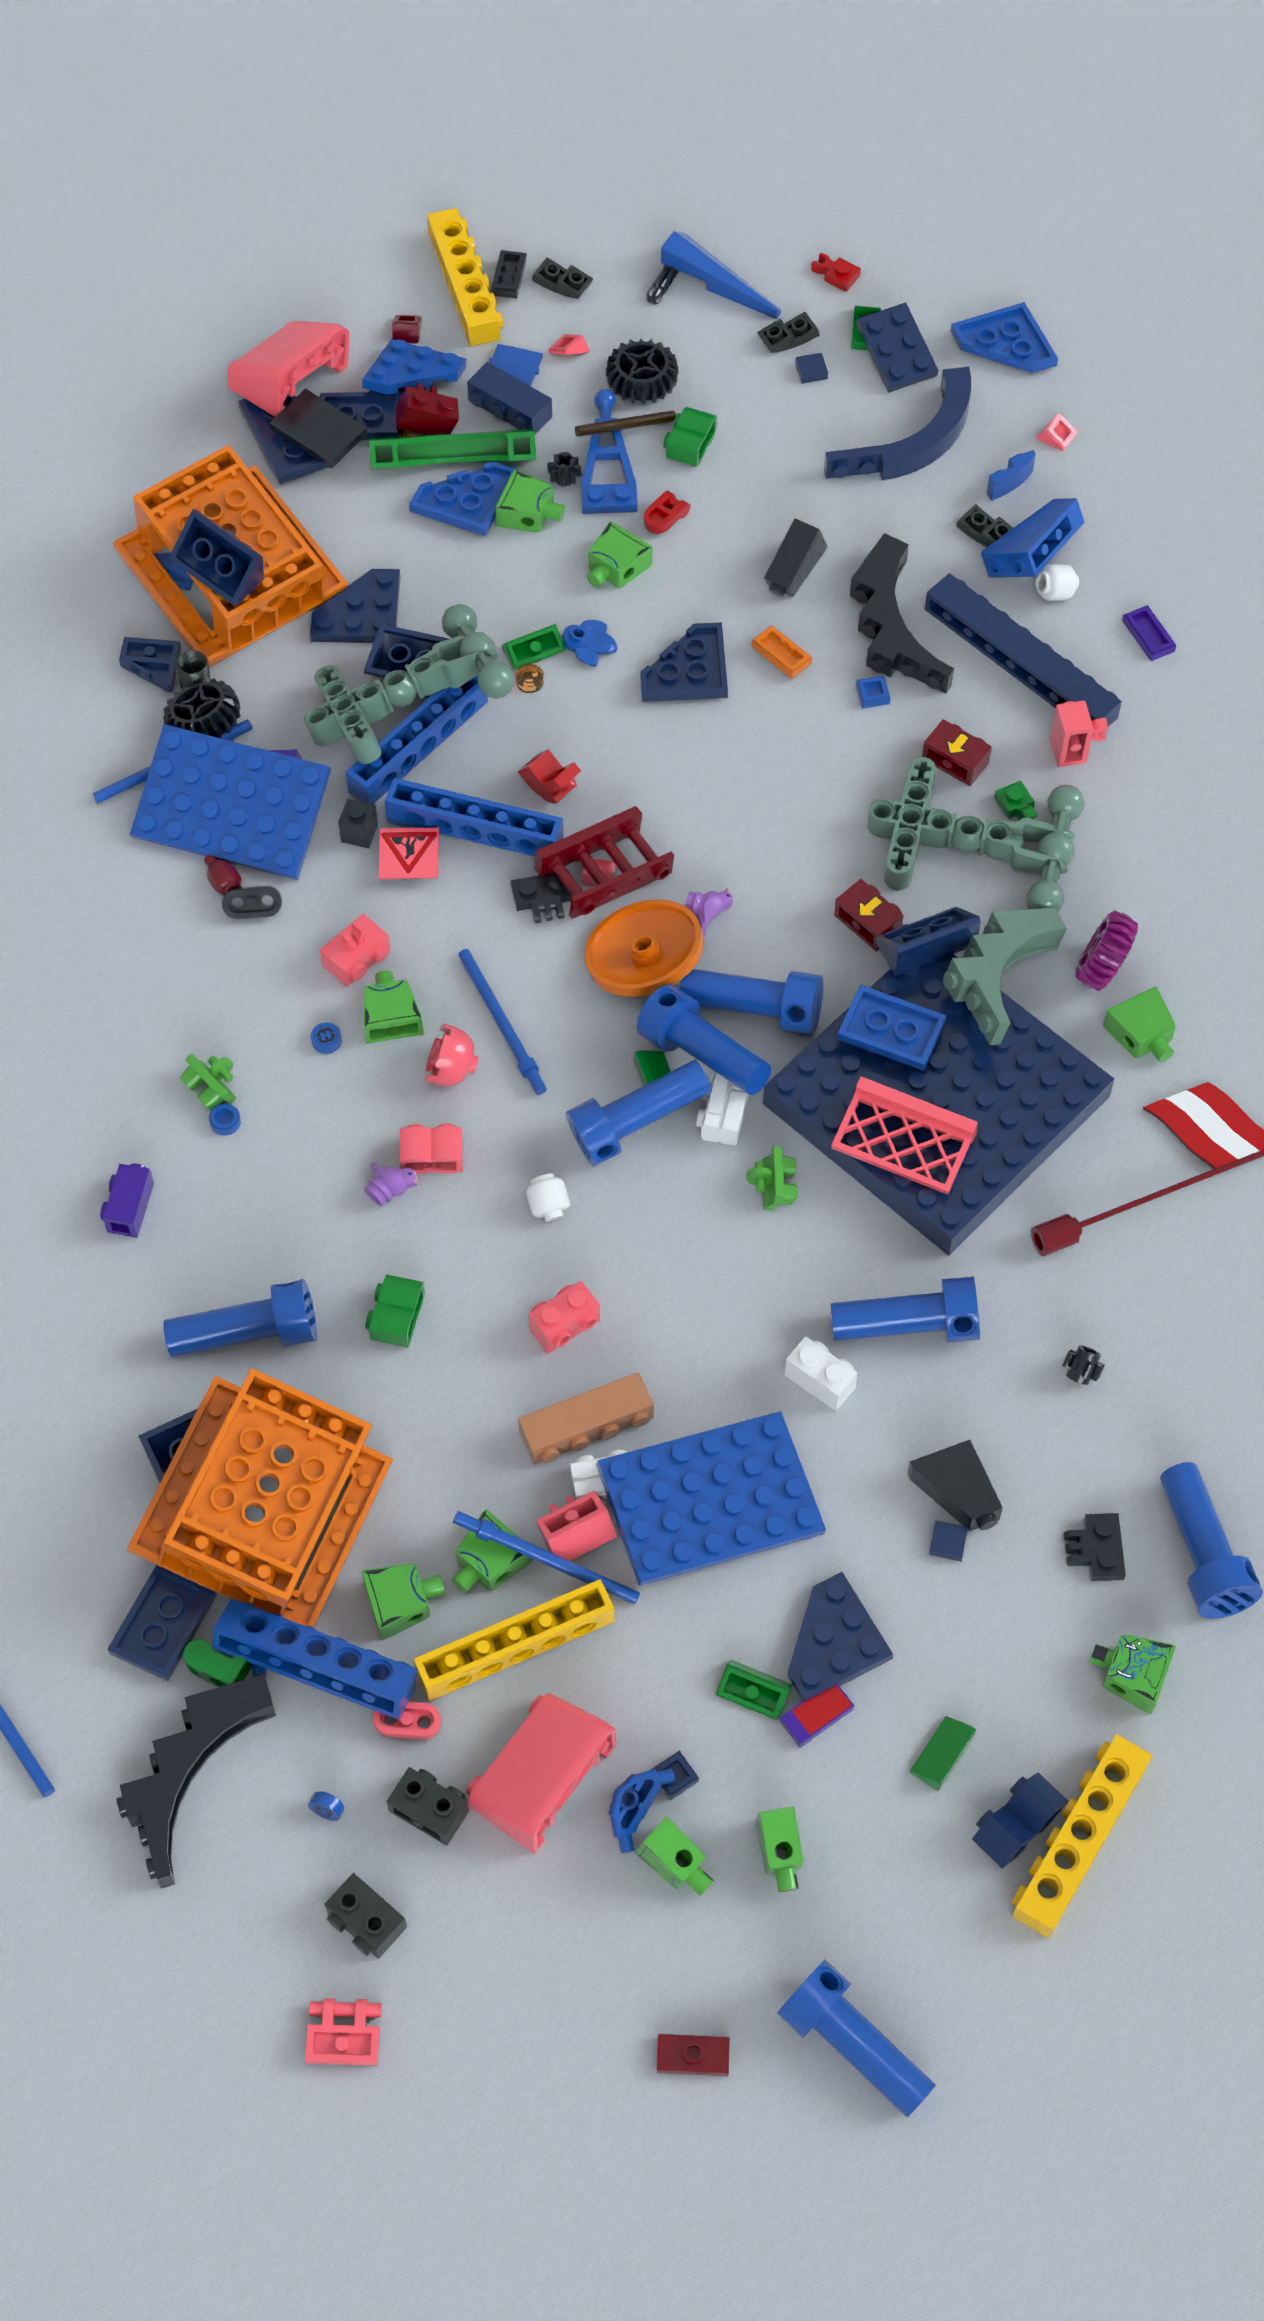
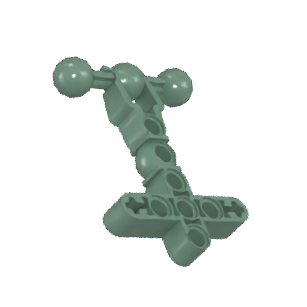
M457 604L449 607L442 617L443 631L451 639L436 643L431 651L415 659L409 665H405L406 671L395 670L388 673L382 684L378 678L374 682H368L350 690L336 666L327 665L318 669L314 675V680L325 703L308 711L304 717V722L316 745L326 746L345 738L357 761L362 764H368L377 760L381 755V748L370 724L383 719L390 712H395L393 706H408L414 701L417 694L421 699L424 696L432 695L449 687L458 688L477 675L479 689L483 694L494 699L502 698L509 694L514 686L513 671L505 663L495 661L498 658V654L495 651L493 640L484 632L475 631L477 628V616L473 609L466 605Z
M919 757L914 759L909 766L901 802L890 799H877L870 804L868 829L870 833L877 837L891 839L885 869V882L891 889L902 890L911 883L920 845L935 848L947 846V849H951L953 844L956 849L963 852H974L980 849L979 855L986 854L991 858L1011 863V867L1014 870L1042 873L1040 881L1034 883L1026 895L1028 908H1055L1057 912L1062 908L1064 894L1058 885L1059 875L1067 872L1066 865L1070 863L1074 856L1072 839L1075 837V834L1069 831L1072 820L1079 817L1085 807L1083 794L1077 787L1060 785L1050 793L1047 804L1049 812L1054 817L1052 824L1030 818H1022L1019 822L1003 820L990 822V819H986L984 825L979 818L974 816H962L957 819V813L950 814L946 810L929 807L934 788L936 766L931 759ZM1024 841L1039 842L1037 852L1023 849ZM898 865L902 866L901 870H897Z

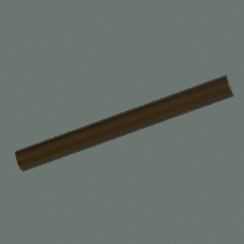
M672 410L575 426V435L581 437L673 422L676 413Z

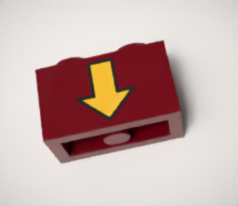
M942 719L924 741L922 757L931 759L936 768L971 786L989 764L992 746L983 739L976 738L965 732L960 726Z
M862 879L853 884L835 901L834 916L876 952L879 950L875 941L876 936L902 927L904 915L900 908L894 903H889L881 896L876 887L868 885Z

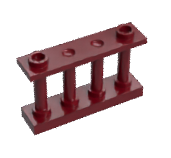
M637 806L536 851L534 869L539 876L542 877L550 872L555 873L572 895L569 916L572 919L580 915H587L601 905L655 880H663L672 873L675 855L670 851L658 857L639 833L642 812ZM625 838L630 839L647 862L633 868L615 843ZM599 850H605L623 874L608 880L590 854ZM580 861L597 885L583 891L565 866L572 862Z

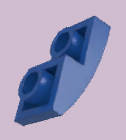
M1034 450L1019 453L1009 458L1007 469L998 470L989 475L987 495L991 501L1010 493L1029 478L1034 468L1036 456Z

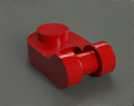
M667 490L644 512V527L653 534L664 533L680 518L686 517L691 505L684 500H677L676 496Z

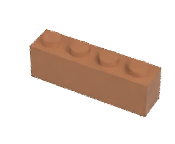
M636 1372L518 1418L519 1432L533 1464L539 1462L549 1463L556 1460L560 1454L570 1450L580 1451L595 1440L613 1438L621 1430L631 1426L634 1428L644 1426L650 1419L654 1418V1404L639 1372Z

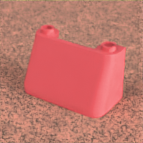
M297 320L287 323L282 329L229 365L227 371L228 388L276 417L285 408L283 403L288 395L291 397L295 395L296 383L324 364L338 373L348 367L349 331L340 324Z
M547 1693L544 1697L538 1695L528 1710L530 1715L482 1777L477 1775L466 1790V1793L469 1794L468 1807L533 1854L537 1852L545 1841L542 1835L548 1826L551 1827L554 1824L555 1815L593 1765L596 1767L599 1764L600 1755L607 1758L616 1746V1729L613 1726L551 1693Z

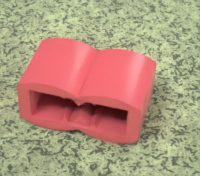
M412 1124L406 1128H401L400 1170L411 1168L416 1174L462 1172V1128L455 1127L453 1124H441L434 1128Z

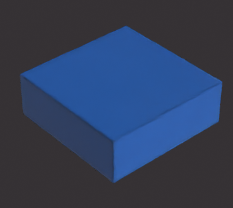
M884 676L856 680V689L862 709L890 704L891 698Z

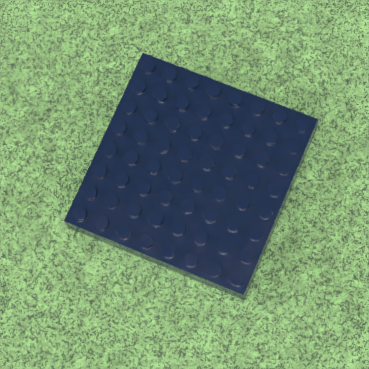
M954 954L894 976L892 970L889 969L870 987L947 1015L945 1025L924 1071L837 1040L838 1031L849 1010L847 1008L764 1086L763 1105L948 1256L1110 1097L1115 1079L1001 990L1002 1003L1011 1023L1001 1044L989 1045L984 1034L980 1031L972 1012L968 1009L966 1002H954L949 991L944 986V974L947 972L952 958H958ZM861 1076L978 1122L977 1134L973 1143L969 1146L948 1195L831 1148L856 1092V1086ZM859 1102L855 1110L859 1122L875 1116L871 1106ZM893 1115L882 1119L888 1133L904 1127L901 1118ZM853 1118L851 1119L849 1125L854 1124ZM878 1121L862 1127L867 1141L884 1135ZM920 1127L912 1130L917 1145L934 1139L930 1129ZM858 1129L845 1133L841 1143L853 1147L863 1143ZM907 1133L891 1139L896 1152L913 1147ZM951 1138L941 1142L946 1156L959 1152L963 1142ZM887 1141L870 1147L873 1155L878 1158L892 1155ZM936 1144L920 1150L926 1164L942 1158ZM916 1152L899 1158L903 1168L908 1170L921 1166ZM955 1160L949 1162L951 1167H953ZM945 1164L929 1169L932 1179L944 1184L946 1183L949 1172Z

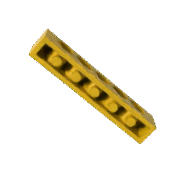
M458 208L427 214L428 234L469 346L501 340L500 328H504L501 312H496L495 310L497 308L494 293H489L488 291L490 286L487 274H482L481 258L479 255L474 254L475 243L473 237L467 235L469 231L466 218H461Z
M601 1579L414 1658L417 1676L430 1702L614 1623V1606Z
M1118 1734L1115 1735L1111 1744L1104 1741L1095 1757L1096 1760L1100 1761L1095 1772L1090 1769L1087 1770L1078 1786L1084 1791L1078 1801L1074 1798L1070 1799L1062 1816L1067 1818L1062 1829L1054 1827L1045 1845L1050 1847L1045 1858L1038 1855L1028 1874L1033 1876L1029 1886L1025 1887L1021 1884L1011 1902L1016 1905L1012 1917L1048 1939L1051 1937L1153 1756L1152 1754ZM1108 1770L1117 1772L1121 1777V1781L1112 1782L1108 1780L1105 1772ZM1088 1800H1100L1104 1804L1105 1809L1102 1811L1092 1809ZM1075 1827L1083 1828L1088 1833L1089 1838L1085 1840L1077 1839L1072 1834L1071 1829ZM1064 1856L1071 1861L1072 1867L1062 1869L1055 1863L1054 1858ZM1042 1885L1051 1887L1055 1892V1897L1050 1899L1042 1897L1038 1892V1887Z

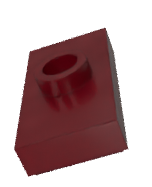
M658 2034L657 2073L728 2076L730 2037Z

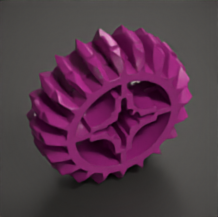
M1114 910L1107 914L1082 953L1076 968L1077 980L1090 989L1093 988L1099 991L1105 988L1112 978L1116 976L1117 971L1122 967V963L1127 958L1135 941V936L1138 933V923L1123 912L1120 913Z

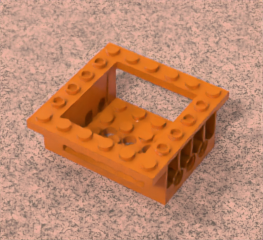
M230 445L134 495L133 502L137 529L113 541L114 549L189 648L204 653L209 667L322 605L348 586L347 581L257 466L253 465L247 468ZM192 509H197L223 529L234 531L236 538L263 557L264 580L238 606L232 605L188 573L211 603L214 626L212 631L154 556V554L167 547L172 552Z
M253 1368L250 1369L242 1387L214 1376L127 1547V1551L229 1599L233 1598L241 1602L251 1603L256 1608L272 1614H280L290 1621L314 1628L393 1458L364 1445L372 1424ZM279 1448H285L291 1452L292 1460L288 1463H280L274 1458V1451ZM271 1477L276 1480L278 1489L271 1493L265 1492L261 1489L259 1481L262 1478ZM349 1477L351 1478L349 1485L299 1589L296 1590L295 1587L345 1481ZM256 1506L263 1511L264 1518L261 1521L252 1522L246 1518L245 1510L248 1507Z

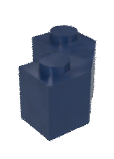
M1039 1772L1029 1779H1026L1024 1776L1021 1777L1010 1789L1009 1792L1013 1796L1006 1805L994 1813L988 1810L976 1823L980 1829L973 1836L972 1840L1002 1869L1014 1861L1026 1849V1845L1038 1833L1041 1834L1069 1802Z

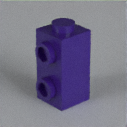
M119 1163L117 1173L112 1174L109 1181L110 1196L108 1202H103L100 1212V1218L104 1221L107 1233L138 1238L154 1185L149 1168L137 1163L130 1165Z

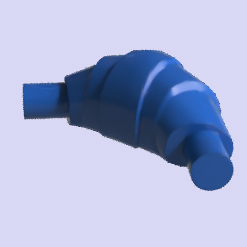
M652 1769L638 1774H631L614 1790L608 1814L611 1818L614 1837H618L621 1853L635 1850L632 1833L637 1832L641 1820L644 1819L652 1805V1801L660 1792V1786L675 1782L672 1769L659 1772L656 1769Z

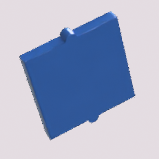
M497 344L493 357L489 358V363L532 386L535 375L539 374V365L543 358V353Z

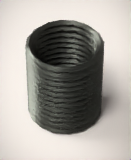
M189 650L178 657L176 664L182 690L183 686L188 687L192 685L193 681L200 683L202 679H205L207 682L211 680L208 660L204 653L198 650Z

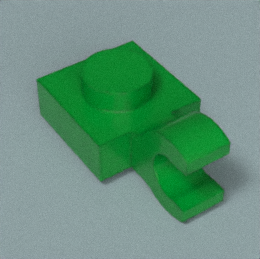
M1022 781L995 790L994 798L1008 819L1014 816L1019 821L1022 818H1037L1038 815L1034 809L1035 801Z

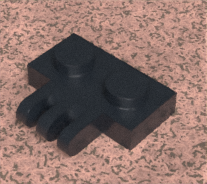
M549 873L542 877L538 875L511 880V890L516 911L531 909L535 923H541L540 912L545 913L546 921H552L551 910H556L558 919L564 918L562 903L570 902L572 895L555 873Z
M1118 1513L1085 1514V1530H1068L1063 1533L1065 1541L1078 1542L1065 1544L1066 1553H1079V1555L1066 1557L1068 1566H1089L1091 1581L1125 1579L1126 1572Z

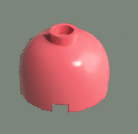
M443 1023L439 1030L443 1031L444 1034L441 1039L435 1037L429 1053L426 1071H431V1075L425 1076V1081L448 1087L462 1082L468 1073L473 1074L479 1057L474 1055V1043L466 1032Z

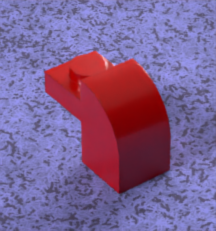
M547 749L534 756L517 772L536 794L547 802L556 804L577 786L574 777L581 770L575 762L562 767L551 751Z

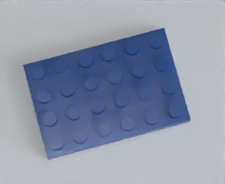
M164 724L130 835L133 838L202 856L210 854L218 860L298 880L331 768L327 765Z
M781 1411L601 1459L596 1464L639 1586L823 1535L826 1531Z

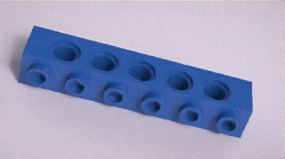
M478 675L458 688L449 687L434 693L378 743L381 748V755L377 760L368 764H362L357 761L345 772L348 792L360 802L373 805L389 791L393 778L402 779L480 710L488 702V696L479 689Z
M393 778L385 799L386 816L389 822L414 828L439 827V834L536 857L537 850L564 838L563 818L398 778Z
M231 1598L213 1627L214 1649L232 1656L236 1655L245 1658L247 1662L397 1720L402 1716L416 1689L417 1669L407 1663L384 1657L371 1649H363L348 1643L342 1638L329 1636L311 1626L295 1623L280 1614H272L256 1608L248 1602H241Z

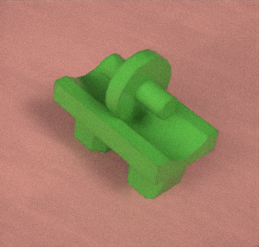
M192 1053L185 1059L189 1066L179 1078L193 1091L204 1081L208 1084L197 1096L207 1108L212 1110L224 1100L231 1104L236 1099L234 1094L221 1081V1079H224L228 1083L233 1079V1075L230 1073L233 1063L228 1057L217 1059L215 1056H211L208 1059V1063L211 1065L210 1068L202 1060L199 1061Z
M773 1146L771 1148L772 1154L764 1157L762 1161H756L755 1168L750 1169L746 1174L747 1182L756 1185L757 1192H763L764 1210L773 1211L778 1204L792 1205L798 1197V1187L795 1184L784 1183V1177L792 1178L797 1168L796 1159L784 1156L782 1147Z

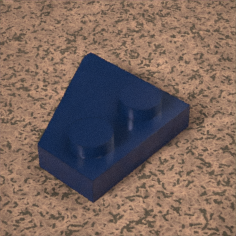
M124 637L119 657L120 666L167 692H173L177 673L176 663L182 649L180 641Z

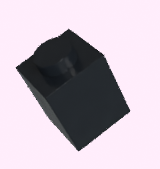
M347 799L338 821L341 842L369 849L378 827L376 805Z

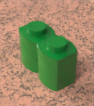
M685 407L681 414L678 413L676 415L672 432H667L664 438L663 448L666 449V458L697 467L715 435L717 415Z
M386 1274L383 1283L377 1284L374 1301L377 1304L374 1311L369 1310L365 1328L369 1329L371 1340L408 1348L424 1300L425 1289L423 1282Z

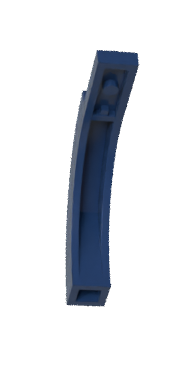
M970 367L943 369L941 380L942 405L935 417L923 429L912 436L885 445L825 452L824 473L826 479L880 472L881 480L894 479L916 472L940 458L958 439L967 419L971 395Z

